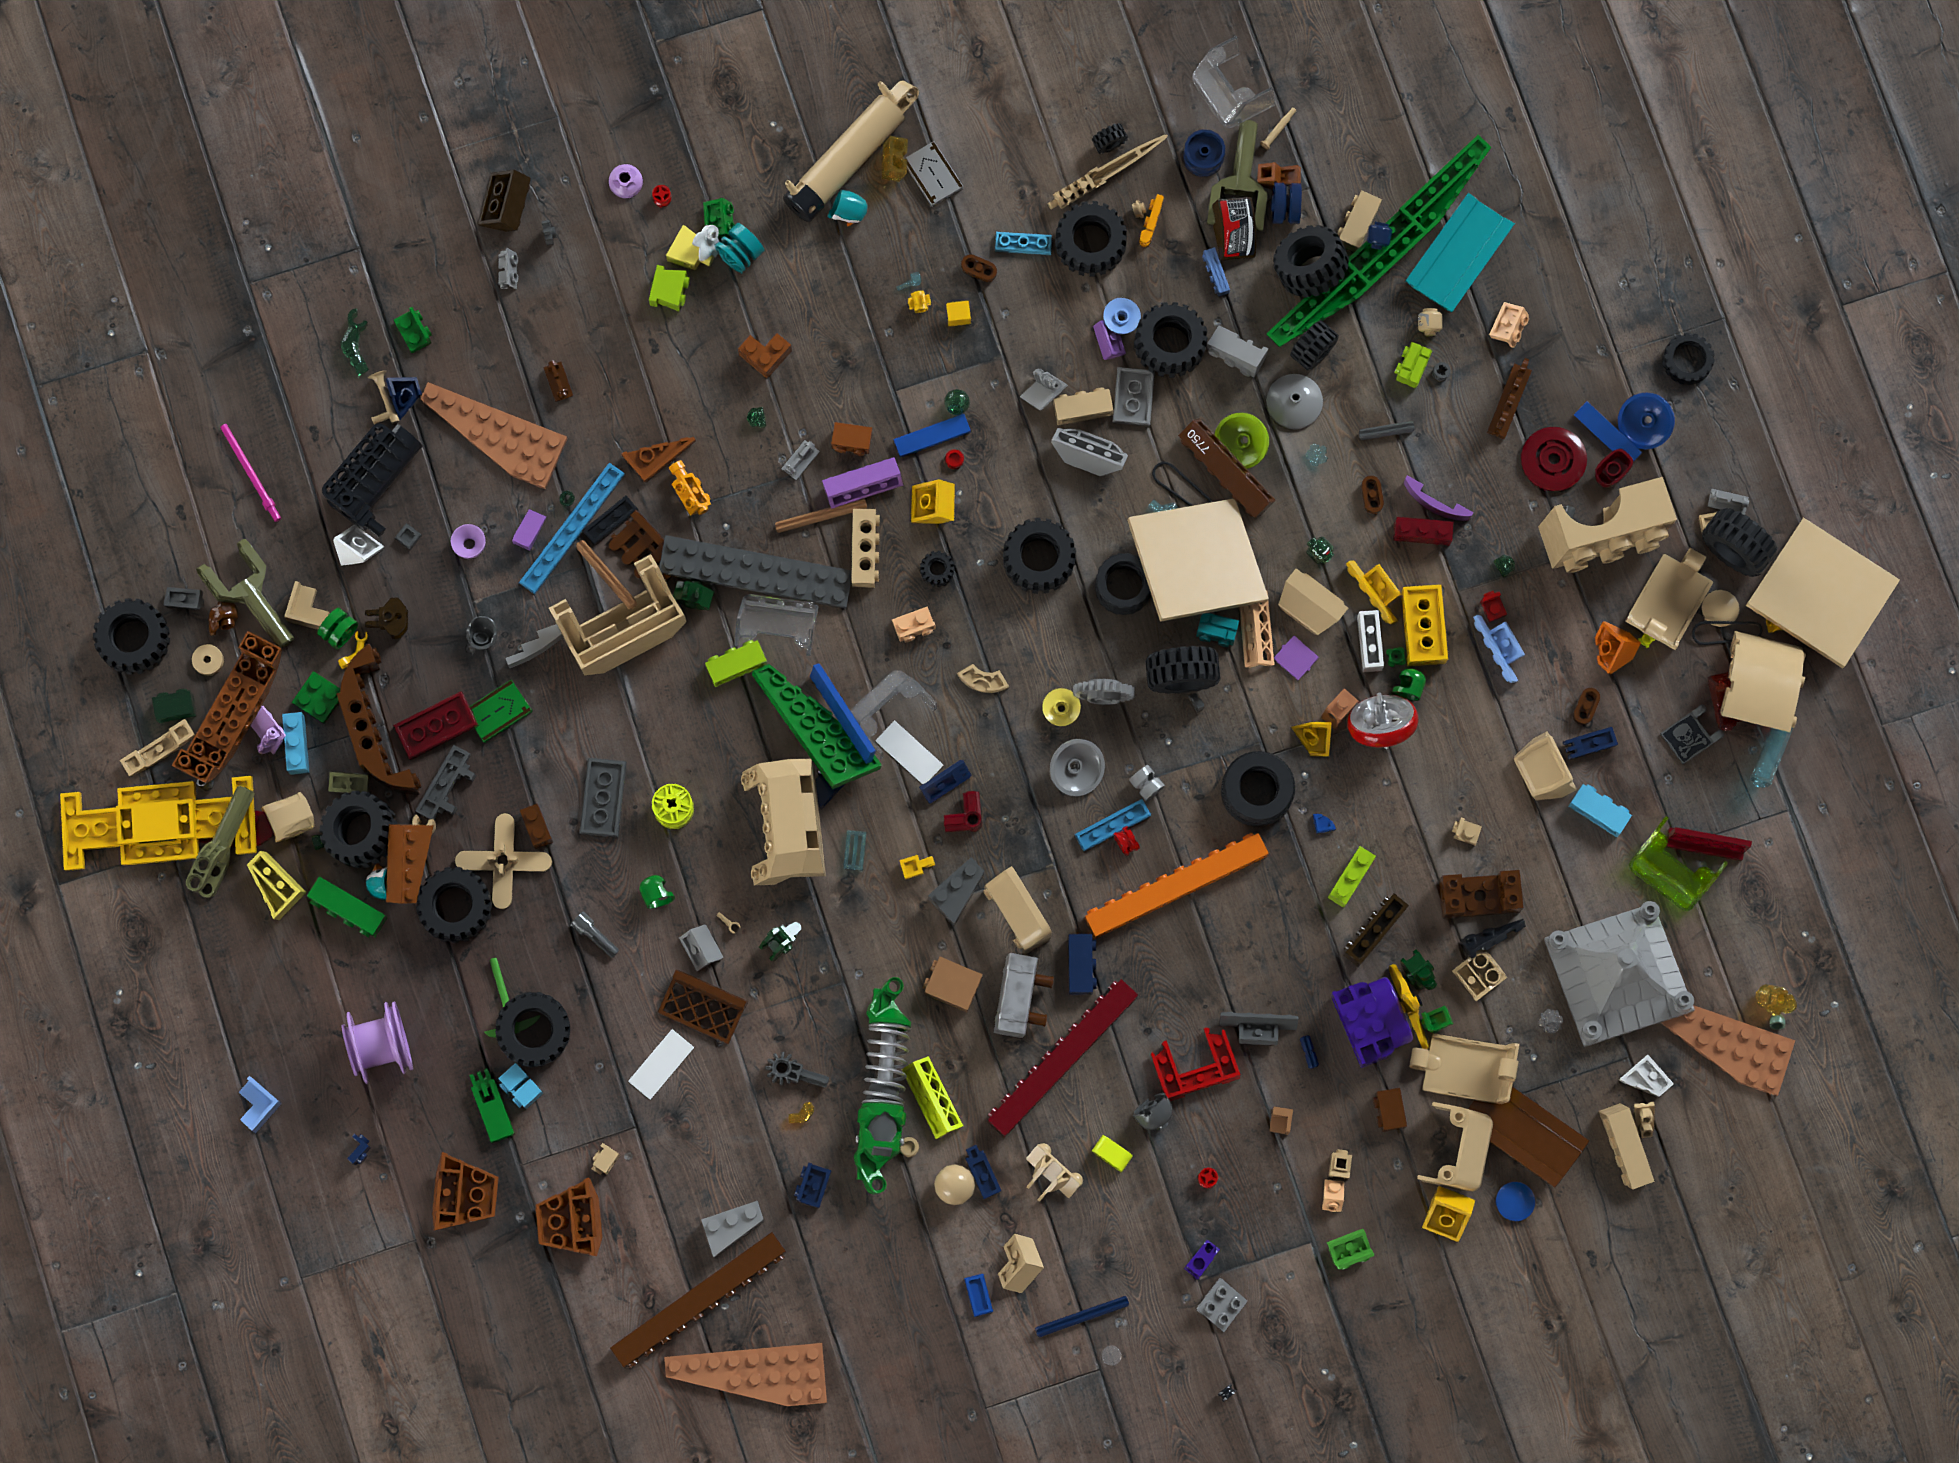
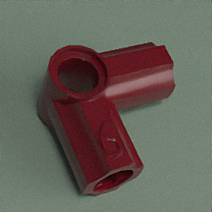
M967 791L963 793L964 813L944 815L945 832L966 830L975 832L981 829L983 822L979 792ZM973 817L978 818L976 824L971 825L968 823L969 819Z

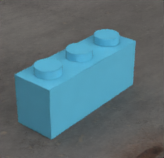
M302 712L282 714L283 729L286 734L284 742L287 771L290 775L310 773L305 716Z
M1583 784L1568 807L1610 834L1618 837L1632 816L1629 814V810L1621 805L1618 807L1612 803L1613 800L1606 795L1601 796L1591 785Z

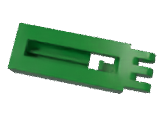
M486 1068L484 1069L486 1075L484 1078L481 1071L477 1072L479 1078L477 1081L474 1074L469 1076L473 1084L471 1090L490 1141L495 1143L515 1135L496 1081L491 1078L490 1072ZM487 1088H490L494 1100L485 1102L483 1094L485 1098L489 1097Z

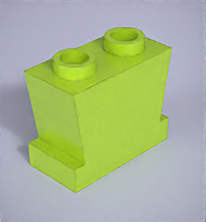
M657 265L649 297L650 306L658 307V304L680 311V307L684 306L686 295H683L684 289H688L690 282L687 272L682 270H665L664 266Z

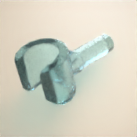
M920 273L910 274L911 280L897 286L898 291L911 285H920L922 281Z

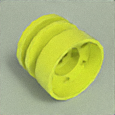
M667 784L655 792L652 799V809L657 821L662 826L669 829H679L691 821L694 814V804L689 792L683 786ZM675 801L676 807L672 806L670 808L668 803H673Z

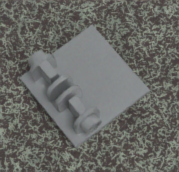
M1036 369L1033 372L1036 382L1020 398L1041 411L1068 385L1050 373L1044 372L1042 369Z
M1219 1278L1196 1309L1197 1312L1204 1315L1220 1330L1225 1332L1247 1303V1300L1222 1278Z

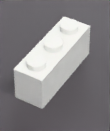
M1360 611L1357 621L1362 671H1382L1384 661L1379 611Z

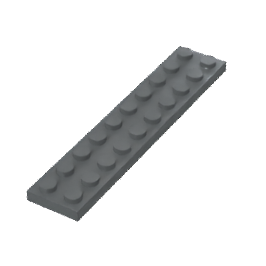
M665 535L659 566L661 573L664 575L844 609L847 607L852 579V570Z

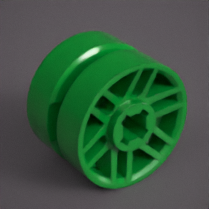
M336 608L324 619L317 631V635L325 641L328 640V643L338 650L353 636L357 630L358 622L351 616L347 617V613L341 608Z

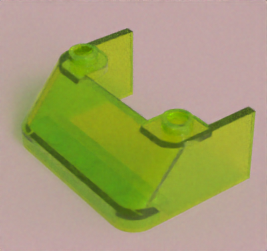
M1665 816L1631 859L1629 868L1635 875L1680 909L1689 911L1716 881L1728 863L1724 861L1716 872L1707 867H1700L1695 873L1664 850L1668 844V839L1660 830L1668 820V817Z

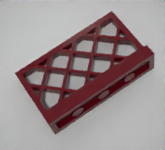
M1678 827L1668 829L1666 848L1738 861L1743 860L1744 853L1752 845V841Z

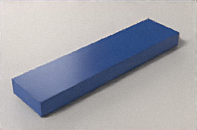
M1588 401L1574 414L1612 451L1623 449L1632 457L1633 462L1642 454L1633 443Z
M965 414L895 438L893 441L900 458L971 433Z

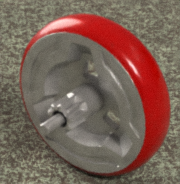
M1377 693V696L1362 700L1350 711L1347 727L1352 738L1360 744L1388 749L1389 746L1402 743L1414 734L1418 726L1419 717L1415 706L1409 700L1396 695Z

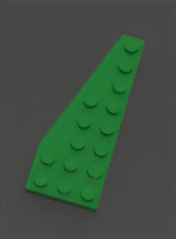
M767 664L753 670L752 676L832 789L881 769L882 764L875 754L872 762L867 764L864 762L839 721L832 716L833 714L811 696L807 697L801 692L802 689L797 685L794 687L786 680L787 677L773 666Z

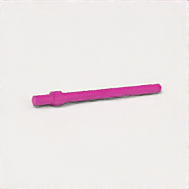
M223 424L220 428L261 497L262 505L266 511H269L274 522L280 521L281 517L275 508L276 504L272 498H269L228 425Z

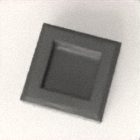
M406 523L396 535L395 540L411 550L422 535Z

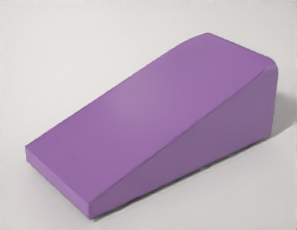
M529 509L512 539L513 544L530 551L546 520V516Z

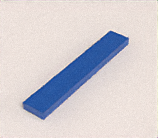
M820 664L813 665L810 678L866 764L872 762L876 751L822 666Z

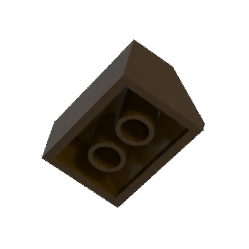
M516 170L492 172L478 225L505 232L517 231L521 223L520 219L525 207L526 196L530 189L531 178Z

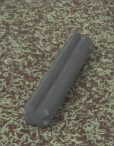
M1413 421L1365 428L1359 430L1360 440L1409 433L1413 432L1415 427Z

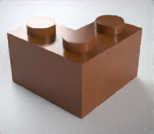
M778 333L775 334L765 347L750 335L738 348L739 356L766 378L792 352L791 344Z

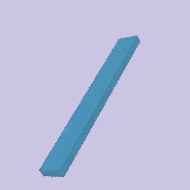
M611 463L606 466L520 580L519 584L534 595L537 593L580 536L582 530L586 528L625 476L624 472Z

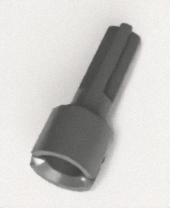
M582 911L573 920L571 926L581 936L586 934L608 956L613 958L619 949L594 927V921Z

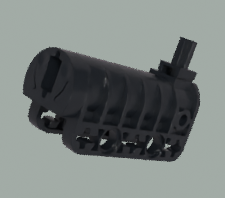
M375 424L323 485L322 493L327 499L328 504L346 519L364 531L369 529L380 537L384 534L386 528L375 520L372 507L423 446L399 424L393 430H390L383 424ZM383 429V432L378 434L375 431ZM369 443L363 450V445ZM341 472H344V474L338 479V475Z

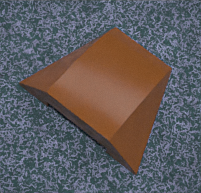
M442 1152L435 1179L432 1209L434 1231L494 1217L498 1177Z
M586 1178L581 1183L571 1186L567 1190L535 1205L540 1245L597 1256L603 1237L599 1198L590 1178Z

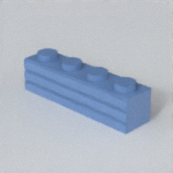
M1215 247L1204 250L1202 258L1204 262L1206 261L1207 272H1210V281L1214 283L1215 294L1217 293L1218 297L1229 294L1230 288Z

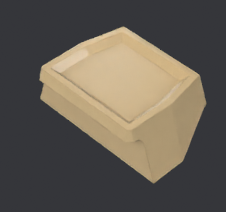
M1295 569L1286 580L1278 604L1282 611L1314 635H1319L1338 622L1348 609L1344 605V601L1307 573H1302L1298 569Z
M1548 731L1533 738L1514 756V761L1532 797L1537 801L1563 798L1577 790L1573 783V777L1553 737L1549 735Z

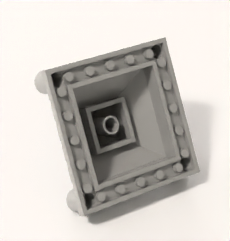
M1647 901L1639 908L1565 932L1560 930L1554 931L1550 936L1544 938L1584 1047L1695 1011L1693 1006L1694 997L1691 993L1687 992L1659 918L1660 908L1655 902Z

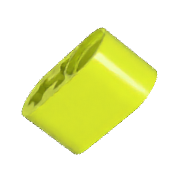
M1104 1135L1101 1136L1092 1149L1096 1156L1120 1172H1123L1133 1157L1131 1153Z

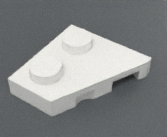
M1646 1055L1619 1079L1625 1084L1656 1097H1660L1673 1085V1082L1649 1055Z

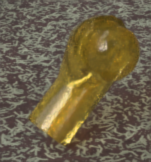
M805 1102L799 1113L789 1114V1123L807 1122L814 1113L815 1108L813 1104Z

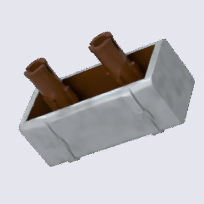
M1009 953L1006 956L997 1015L995 1016L994 1033L1023 1038L1026 1034L1028 1023L1046 1026L1047 1014L1030 1012L1034 985L1051 989L1054 976L1036 974L1038 958Z

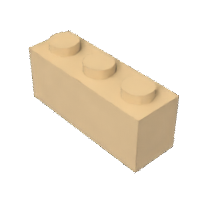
M1362 190L1359 196L1355 195L1351 204L1354 207L1351 212H1347L1344 218L1346 224L1344 228L1340 227L1337 233L1345 249L1355 252L1361 247L1368 227L1372 224L1382 199Z
M1097 388L1093 390L1094 392L1086 393V391H1079L1072 396H1067V394L1057 396L1053 399L1057 425L1113 416L1114 410L1110 390Z

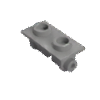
M506 248V251H500L498 255L499 269H505V271L499 272L498 285H500L501 289H507L508 286L517 289L518 256L516 252Z
M804 440L781 469L797 480L820 451L815 448L811 441L807 442Z
M1711 489L1708 507L1719 510L1731 508L1745 515L1746 508L1749 505V497Z

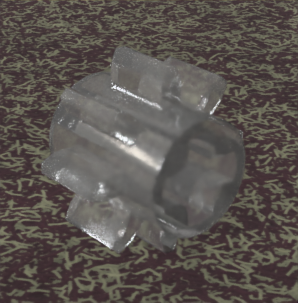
M1548 1009L1540 1014L1541 1019L1538 1020L1539 1027H1543L1544 1032L1555 1033L1562 1029L1563 1017L1559 1016L1558 1010Z

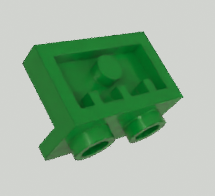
M724 198L703 202L705 226L714 225L719 231L718 238L726 236L731 239L728 231L735 225L733 222L734 207L732 203Z
M410 307L409 312L394 319V322L411 353H414L431 344L429 337L432 334L427 326L423 327L421 323L423 318L419 310L414 311L413 307Z

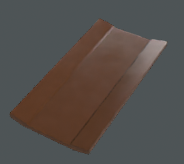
M1514 1087L1511 1089L1509 1102L1495 1104L1474 1100L1468 1108L1491 1117L1493 1128L1490 1143L1554 1188L1560 1183L1590 1142Z

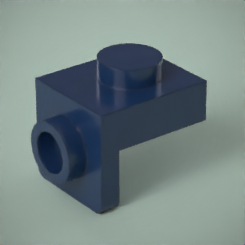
M354 1133L352 1137L360 1145L347 1159L356 1166L357 1163L361 1164L368 1156L366 1153L371 1147L367 1145L370 1142L362 1134L357 1136Z

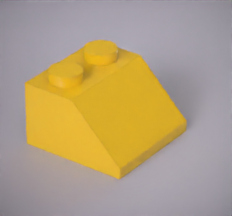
M938 479L913 485L911 523L942 524L954 521L955 484Z
M1438 1186L1422 1228L1459 1242L1472 1214L1475 1200Z

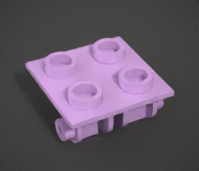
M262 706L251 727L261 738V743L257 746L258 752L266 754L271 751L274 755L286 734L282 727L275 722L272 714Z

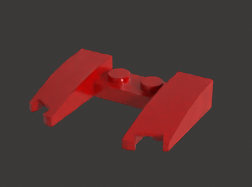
M1203 1028L1214 1063L1186 1073L1178 1074L1167 1040L1161 1044L1164 1049L1155 1056L1153 1052L1151 1053L1162 1091L1170 1101L1183 1098L1186 1094L1219 1083L1223 1085L1240 1079L1241 1074L1225 1030H1222V1034L1218 1035L1210 1034V1028Z

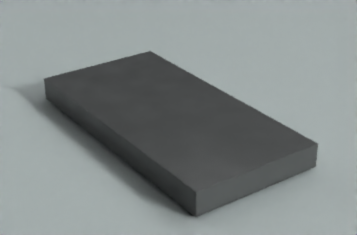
M588 758L580 834L619 837L626 761Z

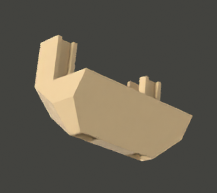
M651 554L634 563L646 590L634 596L637 606L633 609H628L624 603H621L579 625L566 599L549 607L562 636L584 676L606 673L672 638L687 622L685 615L672 596Z
M787 759L759 763L743 771L741 783L744 786V791L758 786L761 796V813L764 819L763 832L766 838L765 852L768 859L752 866L751 878L754 885H776L790 877L826 876L815 769L812 759Z

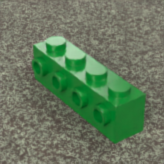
M320 876L307 895L311 900L310 904L319 909L321 906L326 908L327 914L334 918L337 916L343 918L344 924L351 928L353 926L360 928L359 932L368 938L370 935L376 938L387 920L386 915Z

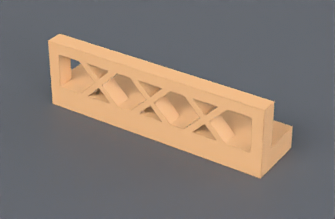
M1263 602L1261 605L1258 603L1239 607L1245 667L1251 668L1258 665L1273 666L1274 654L1269 602ZM1260 614L1263 616V623L1260 621ZM1261 633L1265 635V642L1261 638ZM1263 651L1267 654V660H1263Z

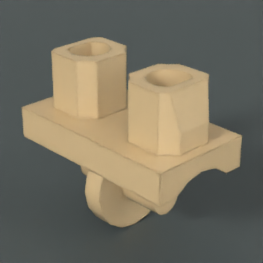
M1654 1102L1634 1104V1122L1638 1134H1640L1641 1138L1652 1137L1655 1119Z

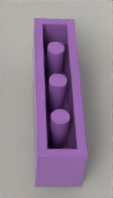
M894 457L822 480L831 509L903 486L901 473Z

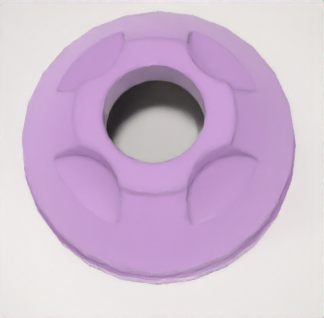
M619 165L612 170L609 176L610 189L620 198H631L637 195L643 185L641 173L632 165ZM624 173L629 174L631 177L626 183L621 182L619 179Z
M462 525L451 536L452 549L462 558H475L485 548V535L475 525ZM466 540H474L475 546L472 549H466L464 547Z

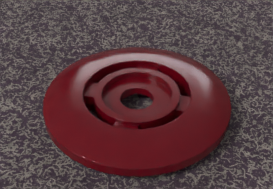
M1546 427L1534 432L1525 442L1521 452V465L1526 477L1535 486L1547 491H1562L1574 486L1582 478L1587 466V453L1581 440L1571 431L1561 427ZM1542 444H1546V446L1541 450L1539 457L1536 458V452L1538 448ZM1557 454L1560 458L1559 463H1550L1549 455ZM1571 460L1573 462L1571 468L1568 472L1562 475V471H1564L1567 468L1569 461Z

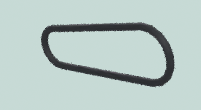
M1160 462L1154 466L1152 471L1153 479L1159 485L1164 487L1166 490L1171 492L1173 495L1181 499L1189 506L1194 505H1192L1190 502L1185 500L1176 492L1168 488L1166 485L1161 483L1156 478L1155 470L1158 466L1163 464L1171 466L1179 475H1181L1198 492H1200L1209 501V503L1212 502L1211 499L1202 490H1200L1192 481H1190L1171 463Z
M1702 621L1694 626L1692 637L1699 645L1732 642V640L1698 641L1695 637V630L1701 624H1756L1760 628V633L1757 635L1759 637L1762 635L1763 628L1760 623L1754 621Z

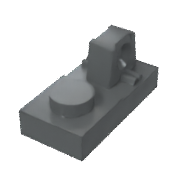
M167 587L163 606L167 608L200 610L204 605V599H202L203 591Z

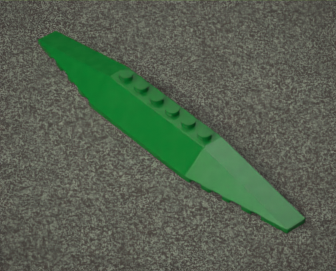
M1477 135L1386 222L1392 229L1389 246H1383L1382 250L1371 248V244L1365 242L1349 257L1347 272H1344V278L1342 281H1338L1339 283L1335 288L1332 287L1327 293H1320L1316 297L1314 295L1305 297L1266 335L1280 348L1306 332L1316 322L1325 320L1359 299L1441 221L1488 154L1491 146L1482 137Z

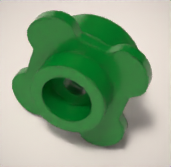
M1403 647L1387 649L1386 655L1388 656V665L1390 667L1406 664L1407 660L1404 658L1405 650Z

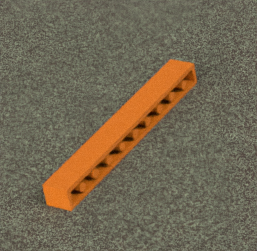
M1253 833L1247 834L1241 842L1236 843V841L1227 844L1225 846L1226 849L1220 852L1216 849L1208 854L1209 857L1203 860L1200 857L1193 860L1191 865L1186 868L1184 866L1173 870L1174 874L1169 876L1164 874L1156 878L1157 882L1151 885L1147 882L1139 886L1140 890L1134 893L1132 890L1121 895V899L1117 901L1112 899L1104 903L1105 907L1100 909L1095 907L1087 911L1088 915L1085 916V921L1094 939L1268 857L1269 853L1259 833L1255 835Z

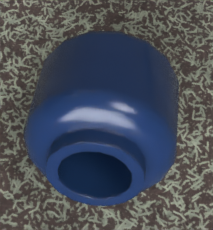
M1374 221V224L1369 225L1366 242L1371 244V248L1382 250L1383 246L1387 247L1390 245L1392 229L1389 227V224Z

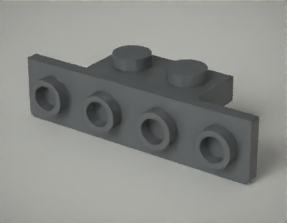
M1222 1012L1220 1014L1219 1026L1239 1027V1044L1278 1045V1029L1297 1030L1298 1016Z

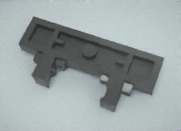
M453 745L415 810L416 813L429 820L435 819L438 813L443 814L444 811L454 816L457 807L448 803L449 798L447 796L457 779L461 780L464 777L473 782L477 776L468 770L470 766L467 762L471 757L470 753Z

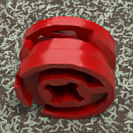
M1128 826L1123 827L1120 832L1113 833L1119 848L1126 857L1129 856V852L1140 849L1132 831L1128 830Z

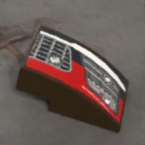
M1252 198L1218 199L1212 204L1216 222L1213 225L1220 259L1233 260L1256 257V225Z

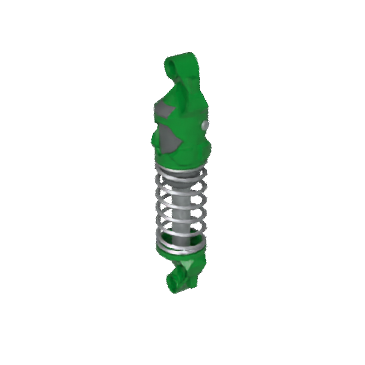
M892 977L885 981L880 989H873L872 1002L866 1011L869 1018L868 1029L870 1031H881V1040L869 1039L867 1041L870 1044H880V1053H866L867 1056L879 1057V1066H865L866 1069L878 1070V1078L864 1079L866 1082L873 1083L869 1086V1091L865 1090L863 1092L866 1094V1100L862 1101V1107L858 1110L857 1122L860 1124L859 1135L856 1136L858 1149L853 1157L857 1166V1180H862L867 1192L872 1195L879 1194L886 1189V1180L880 1173V1168L900 1153V1147L904 1145V1139L901 1136L902 1127L906 1123V1113L904 1112V1100L899 1097V1094L904 1092L906 1088L895 1082L902 1081L907 1077L905 1073L896 1069L903 1068L908 1063L896 1056H902L909 1052L905 1046L899 1043H905L910 1039L903 1032L911 1030V1021L899 1010L894 1002L904 987L902 980L897 977ZM890 982L897 985L896 992L890 990ZM900 1035L905 1037V1039L896 1040V1037ZM895 1048H900L905 1051L895 1053ZM894 1060L904 1064L894 1065ZM893 1073L899 1074L902 1077L893 1078ZM873 1180H877L880 1183L879 1190L873 1189Z

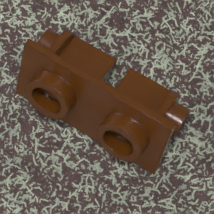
M550 361L548 363L549 366L543 368L555 402L572 397L573 393L562 362Z

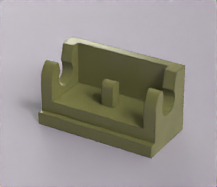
M330 772L328 791L351 793L352 791H359L360 793L362 791L369 792L371 774Z

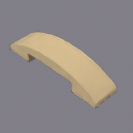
M184 719L171 727L169 732L141 750H135L121 759L120 762L130 777L134 776L177 751L189 742L195 734L187 720Z

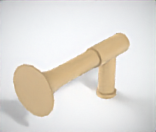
M380 371L368 377V379L374 380L377 384L387 411L378 416L371 417L374 425L390 419L392 424L399 422L398 415L384 383V374L387 371Z

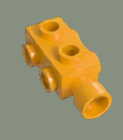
M682 460L673 463L669 470L677 479L672 483V486L690 516L706 513L711 505L710 497L702 490L700 480L693 473L687 474Z

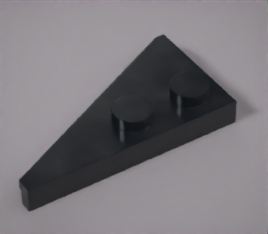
M1520 919L1497 928H1487L1479 934H1469L1460 940L1461 947L1472 959L1477 956L1476 951L1488 950L1507 939V933L1512 931L1517 933L1526 927L1525 921Z

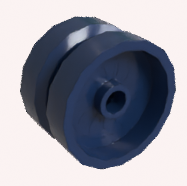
M1202 129L1191 134L1185 143L1183 155L1186 168L1196 176L1208 177L1214 175L1220 170L1224 161L1225 144L1223 139L1212 130Z
M1274 182L1271 199L1273 224H1283L1286 212L1290 224H1300L1301 183H1291L1288 194H1286V185Z

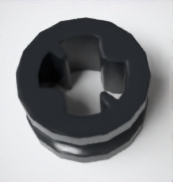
M1229 1384L1217 1395L1221 1396L1224 1402L1237 1390L1232 1389V1384Z

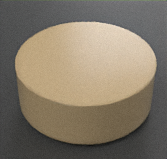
M912 1137L904 1138V1145L900 1147L901 1154L905 1157L915 1156L919 1150L918 1142Z

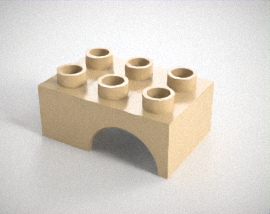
M1663 477L1619 488L1620 495L1610 507L1602 509V525L1587 526L1580 524L1565 512L1562 504L1554 506L1538 526L1552 569L1564 566L1566 573H1574L1589 566L1587 561L1600 556L1602 563L1605 564L1623 558V551L1635 546L1638 554L1647 553L1659 548V541L1669 537L1667 530L1677 520Z

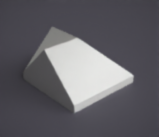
M355 524L333 540L341 566L364 563L384 548L382 544Z

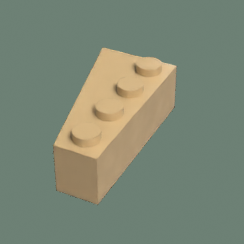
M1619 1103L1598 1111L1609 1137L1610 1145L1615 1152L1616 1163L1622 1170L1623 1174L1621 1177L1624 1185L1631 1189H1636L1655 1182L1630 1108Z

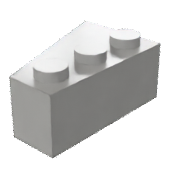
M1221 326L1217 327L1206 346V350H1208L1211 356L1222 358L1228 366H1235L1240 369L1243 375L1247 377L1252 376L1253 378L1263 365L1268 353V348L1264 346L1262 349L1253 346V341L1248 339L1245 342L1239 338L1238 334Z
M758 1201L701 1219L714 1259L764 1222Z

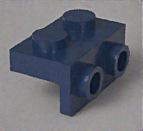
M808 1163L807 1167L803 1166L800 1176L803 1178L801 1185H797L794 1196H797V1202L820 1208L831 1170L813 1165L812 1163Z

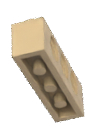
M853 509L852 587L875 588V582H879V570H875V563H879V552H875V547L879 545V533H876V526H880V515H876V509ZM864 526H868L871 528V531L863 533L861 529ZM863 545L871 547L868 552H863L860 548ZM863 563H868L871 567L869 570H862L860 566Z

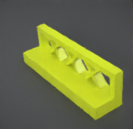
M929 1056L914 1061L901 1069L907 1076L906 1080L935 1139L941 1138L947 1133L963 1126ZM925 1063L928 1073L923 1071L920 1064ZM930 1082L935 1083L936 1090L932 1089ZM939 1099L943 1100L945 1108L940 1105ZM948 1116L952 1118L955 1125H950L947 1119Z

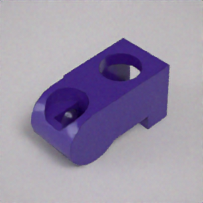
M1207 1240L1184 1269L1196 1279H1199L1220 1249Z

